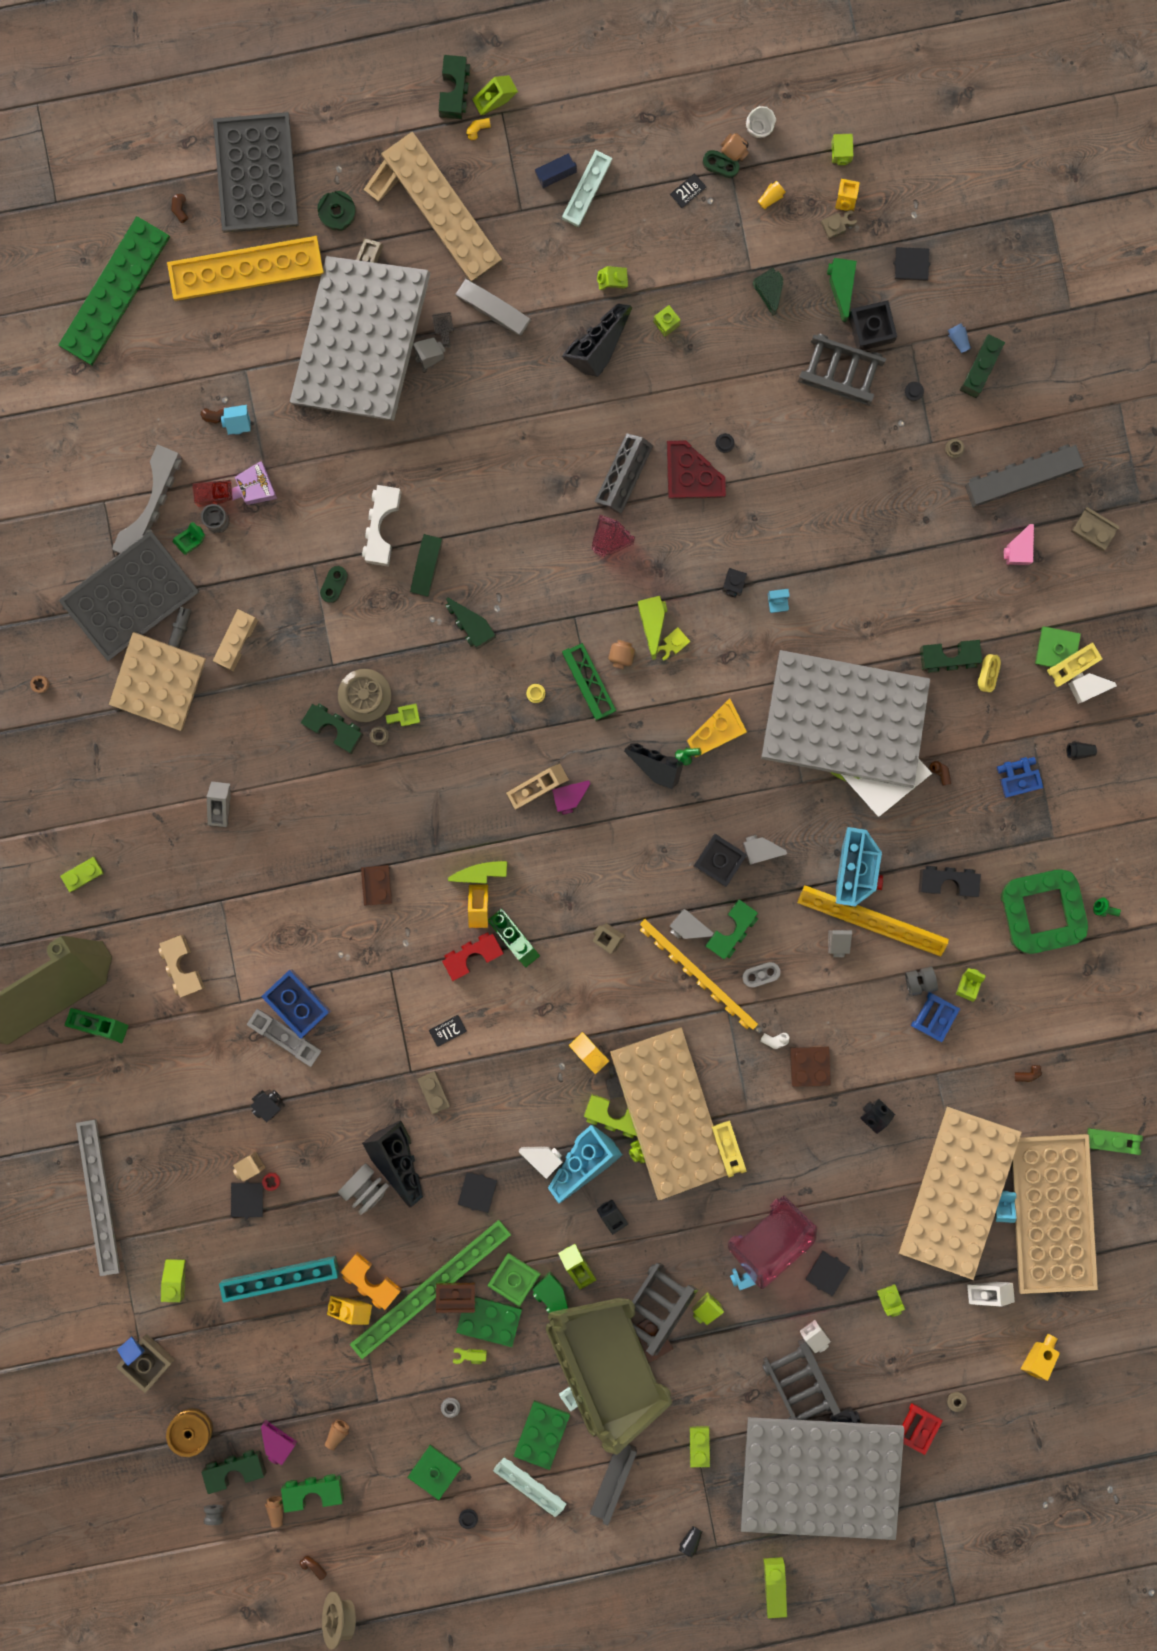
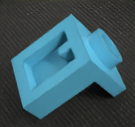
M789 589L769 591L767 595L770 613L788 611Z
M732 1269L733 1275H730L734 1287L738 1285L739 1290L761 1283L758 1272H746L739 1279L736 1269Z

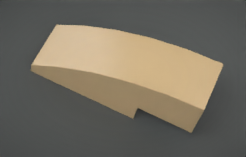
M384 160L364 190L379 202L399 179Z

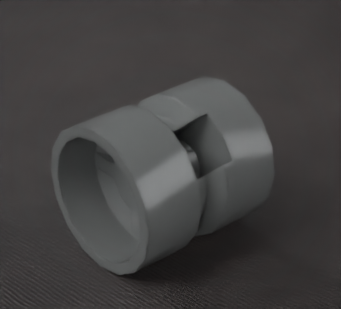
M210 504L201 512V520L210 531L221 533L228 528L230 518L221 506Z
M933 967L923 968L920 972L916 970L905 972L906 984L911 997L921 995L923 991L926 993L938 991ZM918 979H921V985H919Z

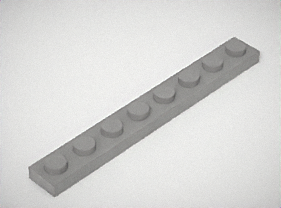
M97 1119L77 1122L76 1127L100 1276L117 1274L121 1271Z

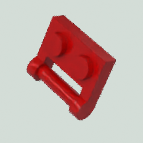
M911 1403L909 1406L910 1410L902 1424L904 1426L903 1444L925 1455L943 1420L918 1405ZM916 1414H919L921 1418L910 1439H908L905 1435Z

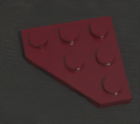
M686 440L667 441L668 499L726 497L724 475L718 472Z

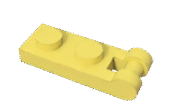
M1090 643L1048 669L1047 672L1050 676H1053L1056 687H1059L1102 660V657L1094 643ZM1061 669H1063L1066 674L1063 677L1059 673Z
M730 1120L712 1126L728 1178L733 1177L734 1174L739 1172L741 1174L747 1172ZM737 1160L738 1165L731 1167L730 1162Z

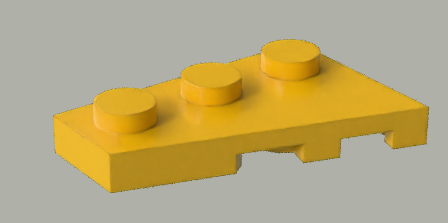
M730 698L687 740L690 748H701V755L747 733Z

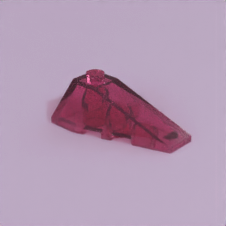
M599 515L591 549L595 550L594 553L599 556L605 557V554L610 556L633 545L635 537L630 535L629 531L624 530L625 527L619 521Z

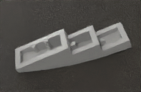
M465 279L455 294L459 299L472 305L477 311L490 317L492 321L520 336L531 321L530 318L467 279Z

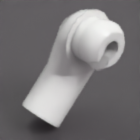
M764 1033L760 1042L773 1049H778L786 1046L789 1043L790 1037L787 1033H781L775 1037Z

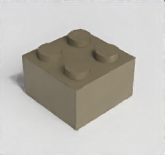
M148 1334L138 1342L145 1351L129 1366L122 1360L116 1367L144 1393L150 1389L175 1360Z

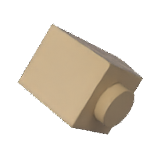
M256 1151L233 1165L235 1176L243 1182L265 1169Z

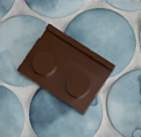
M389 865L361 867L364 906L391 904Z
M436 1283V1313H475V1283Z

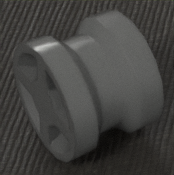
M217 1504L204 1506V1512L206 1513L204 1524H222L223 1517L221 1513L224 1510V1506Z

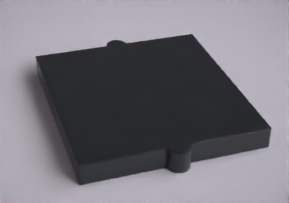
M896 247V257L893 263L895 265V279L928 280L929 267L931 265L929 262V248Z
M467 1172L458 1205L471 1208L472 1211L479 1210L488 1213L497 1180L485 1177L484 1174L478 1175Z
M249 1181L245 1183H231V1217H245V1219L249 1217H263L262 1183H249Z
M822 1250L805 1280L815 1285L818 1290L821 1289L833 1296L850 1267L839 1261L838 1257L834 1258Z

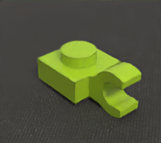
M416 704L397 707L399 713L386 715L387 724L400 721L401 727L420 723Z
M454 1348V1353H460L461 1358L453 1359L455 1364H460L465 1359L470 1360L472 1364H482V1361H486L487 1350Z

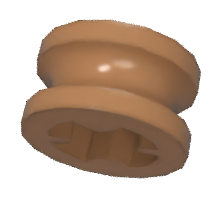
M44 676L33 677L30 682L31 689L37 693L47 691L49 688L48 679ZM40 679H42V684H44V687H40V690H38V685H36L35 682L40 681Z

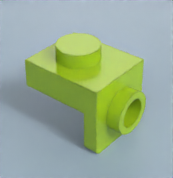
M607 266L599 270L597 275L599 290H604L608 287L627 288V268Z
M968 968L961 977L956 995L974 1002L981 983L985 980L986 976L976 969Z

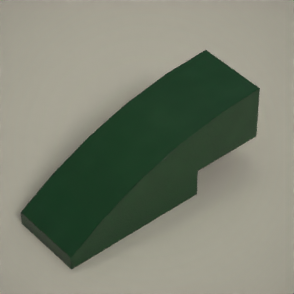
M427 534L423 535L410 589L411 593L429 597L443 544L442 538Z

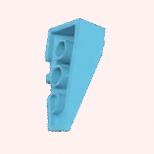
M590 1125L576 1138L575 1145L571 1152H568L565 1157L567 1159L557 1171L548 1187L558 1203L563 1202L623 1155L613 1140L594 1125Z

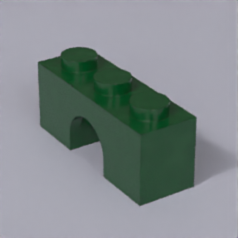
M444 55L443 80L453 82L456 87L448 93L440 92L438 111L441 118L462 119L463 113H466L467 101H464V95H468L469 89L466 76H470L471 67L470 64H467V57Z
M990 334L986 336L960 391L974 398L980 395L1005 344L1004 341Z
M980 640L959 642L958 654L954 658L947 657L943 653L942 644L923 645L920 647L922 670H928V673L939 672L941 668H947V671L958 670L960 666H966V669H973L982 663Z
M320 703L317 706L312 704L301 724L317 734H320L325 726H335L338 734L333 743L352 754L363 736L360 732L361 728L353 723L350 726L343 722L345 719L336 713L333 716L327 713L328 708Z
M254 1449L244 1452L243 1456L240 1457L235 1455L226 1457L220 1463H217V1461L209 1462L201 1472L208 1494L227 1489L229 1486L228 1472L230 1471L240 1472L244 1477L245 1483L264 1478L267 1473L260 1450L254 1452Z

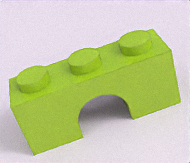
M591 1094L584 1113L587 1122L597 1125L598 1122L605 1125L604 1128L614 1132L616 1129L621 1130L623 1135L634 1138V1135L637 1136L628 1107L623 1117L613 1118L607 1111L610 1100Z

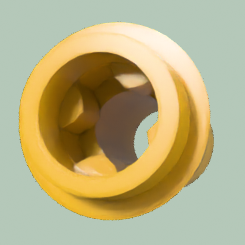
M775 181L768 186L757 202L765 210L782 199L786 191Z

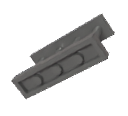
M823 334L813 335L811 343L816 344L808 370L801 371L798 382L870 406L874 397L870 387L877 366L883 367L886 358H883V355L877 352L868 353L829 340ZM823 347L834 350L826 376L821 377L816 375L815 371ZM841 353L852 356L844 382L839 383L834 381L833 377ZM859 359L870 362L862 388L857 389L852 387L851 383Z
M661 1263L653 1264L649 1268L647 1279L632 1301L635 1305V1311L658 1326L657 1329L659 1331L656 1336H650L633 1324L637 1336L649 1346L646 1352L652 1356L658 1355L698 1292V1289L693 1285L682 1287L662 1273L661 1270L664 1265ZM656 1278L679 1294L680 1298L677 1303L672 1304L650 1288ZM645 1295H648L668 1310L670 1314L666 1320H661L640 1305Z
M804 1339L798 1341L800 1347L797 1348V1351L779 1360L769 1363L767 1357L763 1358L765 1364L762 1367L767 1376H772L791 1416L788 1418L789 1420H807L826 1410L827 1412L831 1410L833 1415L840 1413L839 1407ZM799 1358H806L808 1362L806 1368L778 1381L774 1370ZM808 1375L810 1377L815 1376L817 1382L814 1383V1386L788 1399L786 1398L782 1388ZM816 1393H823L825 1400H823L822 1404L795 1416L791 1408L792 1405Z

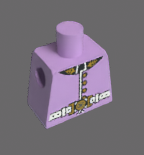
M262 461L237 475L235 479L238 486L228 490L232 501L243 497L247 505L277 499Z

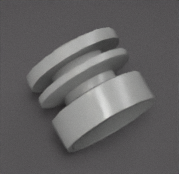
M367 1163L337 1192L345 1201L354 1196L356 1200L352 1207L355 1208L359 1203L363 1205L358 1211L360 1215L371 1210L384 1196L386 1189L389 1187L387 1183H384L380 1188L377 1186L382 1180L381 1177L373 1182L370 1180L375 1171Z

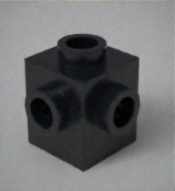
M877 1099L875 1102L872 1103L870 1101L863 1108L864 1113L860 1119L878 1134L889 1125L896 1114L880 1099Z

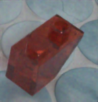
M231 480L192 484L194 503L198 507L210 504L218 505L233 500Z

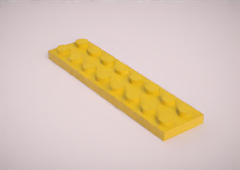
M317 236L167 262L174 301L324 274Z

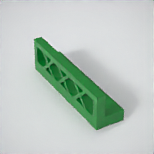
M583 643L562 651V655L595 721L616 712ZM579 649L584 654L582 663L575 661L572 655L573 652ZM583 666L591 668L593 672L591 679L583 677L581 673ZM591 683L600 686L601 692L599 697L592 695L590 691ZM600 700L608 702L611 710L602 714L598 707Z

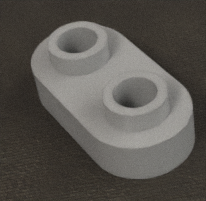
M773 962L764 963L745 970L742 979L748 987H757L777 980L780 976V968ZM772 968L774 973L769 976L767 969ZM750 974L755 975L754 981L748 979Z

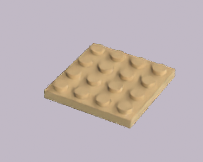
M133 632L109 705L181 731L206 658Z

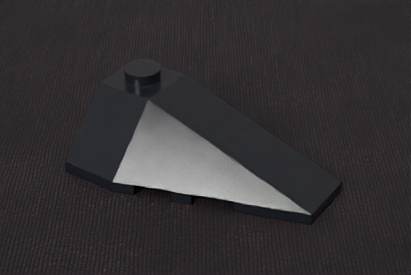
M615 305L601 317V323L594 328L590 327L587 329L588 334L581 340L577 338L572 342L562 355L563 359L585 375L598 377L611 359L631 313V305Z
M398 1121L375 1132L362 1143L371 1161L409 1208L423 1198L419 1175L415 1173L413 1165L415 1158L410 1152L409 1144H411V1140L402 1121Z

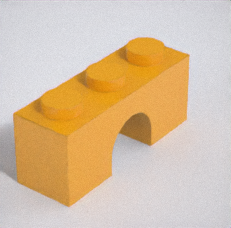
M357 1252L340 1272L343 1274L342 1278L349 1284H355L358 1287L357 1291L366 1297L368 1295L377 1308L386 1310L400 1293L401 1288L388 1277L380 1284L370 1283L366 1278V1272L372 1264Z

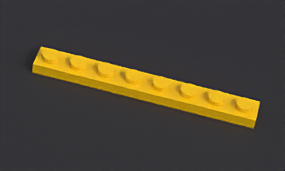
M804 885L797 901L801 905L940 957L948 945L949 939L859 905L836 904L835 896Z
M646 919L639 924L642 927L640 931L647 937L651 935L656 940L654 944L662 951L665 948L670 953L668 957L676 964L680 962L684 966L682 970L690 977L694 975L698 979L696 983L704 990L708 988L712 992L710 996L718 1003L722 1001L726 1005L724 1009L732 1016L736 1014L741 1019L739 1023L744 1028L748 1029L750 1027L754 1030L758 1023Z

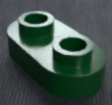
M710 150L703 156V166L708 171L726 178H733L739 172V162L733 161L723 153ZM709 160H714L715 164H710ZM730 166L733 170L727 171L726 168Z
M334 566L327 574L320 590L321 598L327 603H334L339 599L347 582L348 574L343 567ZM336 572L341 573V577L338 579L334 578ZM328 590H333L331 596H327L326 592Z

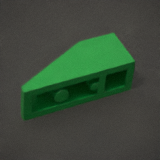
M834 258L832 264H828L827 275H830L829 282L843 322H846L849 316L857 261Z
M70 1008L64 1026L122 1044L129 1025L115 1019Z

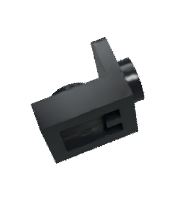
M729 568L722 591L726 592L725 595L734 598L737 595L740 596L747 573Z
M613 1200L603 1203L597 1209L599 1216L612 1235L628 1225L627 1220Z
M852 1407L842 1409L836 1415H833V1413L829 1414L832 1422H861L858 1412H853Z

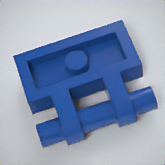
M1024 757L1020 758V761L1012 763L1008 761L1004 762V765L997 766L999 774L1004 772L1007 774V778L1000 779L1005 798L1043 788L1039 769L1034 771L1030 769L1031 765L1036 764L1035 757L1028 759ZM1023 769V774L1014 776L1013 770Z

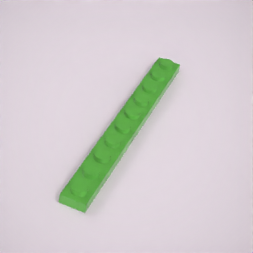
M497 1220L352 1341L350 1346L361 1359L365 1358L436 1298V1283L456 1282L511 1236V1233L500 1220Z

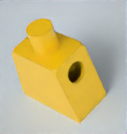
M1047 1334L1043 1343L1035 1342L1021 1370L1036 1379L1048 1381L1060 1352L1054 1349L1058 1339Z

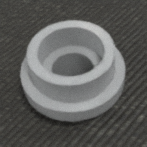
M455 1398L445 1399L441 1404L443 1415L449 1418L457 1416L460 1412L458 1400ZM449 1404L454 1405V1409L448 1410L447 1406Z

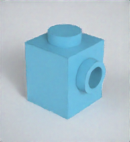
M247 405L224 408V416H221L223 428L226 427L228 435L251 431V421Z

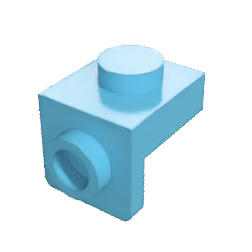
M1002 1191L995 1213L996 1222L1015 1223V1192Z

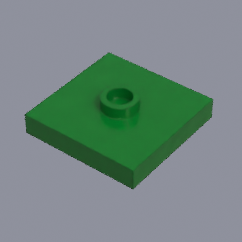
M430 1444L407 1478L439 1500L462 1467Z

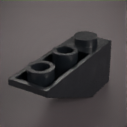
M631 743L625 748L624 752L654 783L673 789L679 783L684 763L678 761L677 758L667 757L657 750L643 748L638 743Z

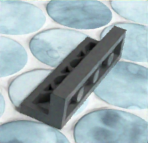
M627 433L594 502L622 514L653 445L643 437ZM634 440L633 446L628 449L630 441ZM626 457L625 463L620 466L621 460ZM618 474L617 480L612 483L613 477ZM610 492L607 501H604L605 494Z
M630 1444L618 1455H612L590 1511V1515L603 1519V1524L607 1526L637 1454V1448Z

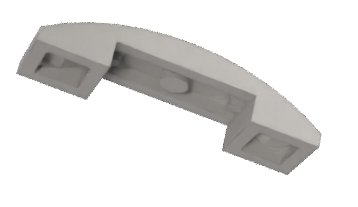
M258 1008L246 1024L259 1034L266 1036L295 1055L297 1059L310 1067L321 1053L318 1047L305 1038L300 1039L292 1029Z

